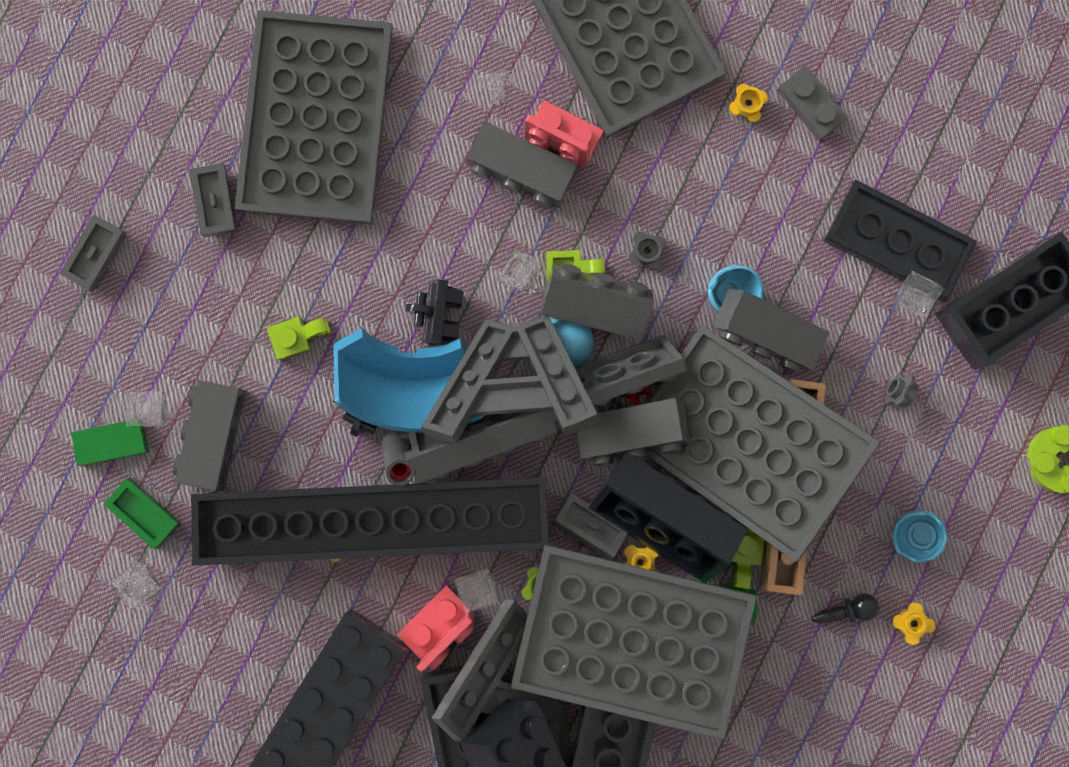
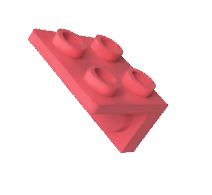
M543 100L536 116L528 115L525 120V139L576 163L577 166L584 169L603 135L602 129Z
M447 584L398 632L397 636L421 659L416 667L420 672L427 666L433 671L448 656L450 651L448 646L453 641L459 645L474 630L475 625L472 621L476 613Z

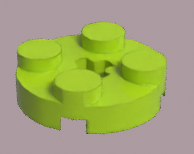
M1057 425L1040 431L1030 442L1027 450V459H1030L1032 470L1029 471L1034 481L1043 489L1053 493H1069V466L1064 465L1060 468L1058 466L1060 459L1057 457L1058 452L1069 453V426Z

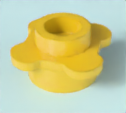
M740 84L736 88L737 96L735 101L729 105V111L734 116L742 115L747 117L750 122H757L761 118V107L767 102L768 96L766 92L756 87ZM745 101H751V105L747 106Z
M628 545L624 549L626 564L657 571L655 568V558L658 556V553L648 547L636 548L634 545ZM639 559H642L644 561V564L642 566H639L637 564V561Z
M910 603L908 609L901 611L893 618V626L905 635V641L911 645L918 644L920 637L925 633L933 632L935 629L934 620L927 618L923 613L922 605L919 603ZM913 620L917 622L915 627L911 626Z

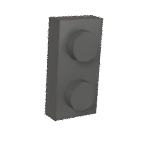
M806 66L782 83L777 89L818 141L822 140L848 118Z
M220 163L190 169L201 236L206 238L238 232L226 165Z
M93 214L59 274L94 292L127 233Z
M571 492L552 524L608 560H612L628 533L588 508L590 503Z

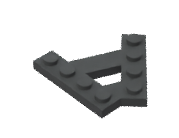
M544 315L516 327L485 319L421 428L427 436L456 444L471 417L477 415L553 410L565 436L600 422L598 414L550 317ZM530 360L537 376L494 379L504 361Z
M505 599L431 719L454 741L461 742L468 735L481 712L490 715L506 699L537 701L563 760H570L567 701L513 689L510 683L501 681L516 653L519 654L528 616L515 600Z

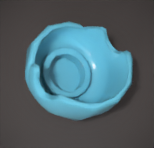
M732 265L724 267L712 277L708 284V300L716 312H719L728 289L744 290L763 299L764 284L758 273L747 266Z
M552 318L551 321L573 366L583 365L590 359L594 348V337L591 328Z
M920 509L908 511L897 519L892 531V540L898 554L912 562L921 563L934 560L944 552L948 534L944 522L938 516Z

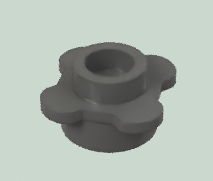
M644 232L636 233L633 237L634 249L628 256L629 261L634 265L639 263L648 265L650 269L659 268L662 263L660 255L666 247L665 239L660 236L646 235ZM650 248L651 252L646 254L644 249Z
M900 373L893 378L886 388L885 403L887 405L895 403L896 406L903 408L908 407L918 394V385L915 383V377L912 375L904 377Z

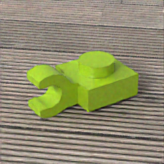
M580 250L546 251L547 282L553 264L558 266L562 264L574 265L581 269V272L593 275L595 273H605V259L581 260Z
M296 317L267 327L276 358L279 361L311 351L312 348L309 340L332 333L328 320H324V318L313 320L304 325L302 318Z
M750 529L747 530L731 561L735 562L732 579L733 587L749 589L751 565H762L765 540Z

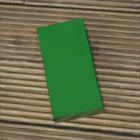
M143 419L71 432L77 466L149 453Z
M126 478L103 504L154 550L159 549L181 524L179 520L131 478Z

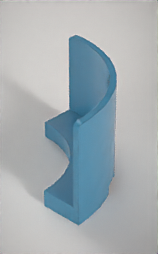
M361 328L333 344L335 402L344 411L366 423L396 431L423 432L422 424L468 347L461 339H457L442 346L417 349V353L399 352V347L382 342ZM485 415L472 416L468 424L482 419Z

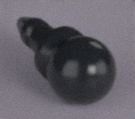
M861 593L855 596L853 600L844 599L845 606L832 607L830 610L824 609L813 615L811 620L815 623H830L848 617L850 623H854L856 619L870 621L878 615L879 603L871 594Z

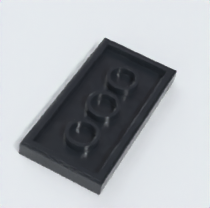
M856 179L852 182L823 239L829 245L942 302L948 301L977 243L976 240Z

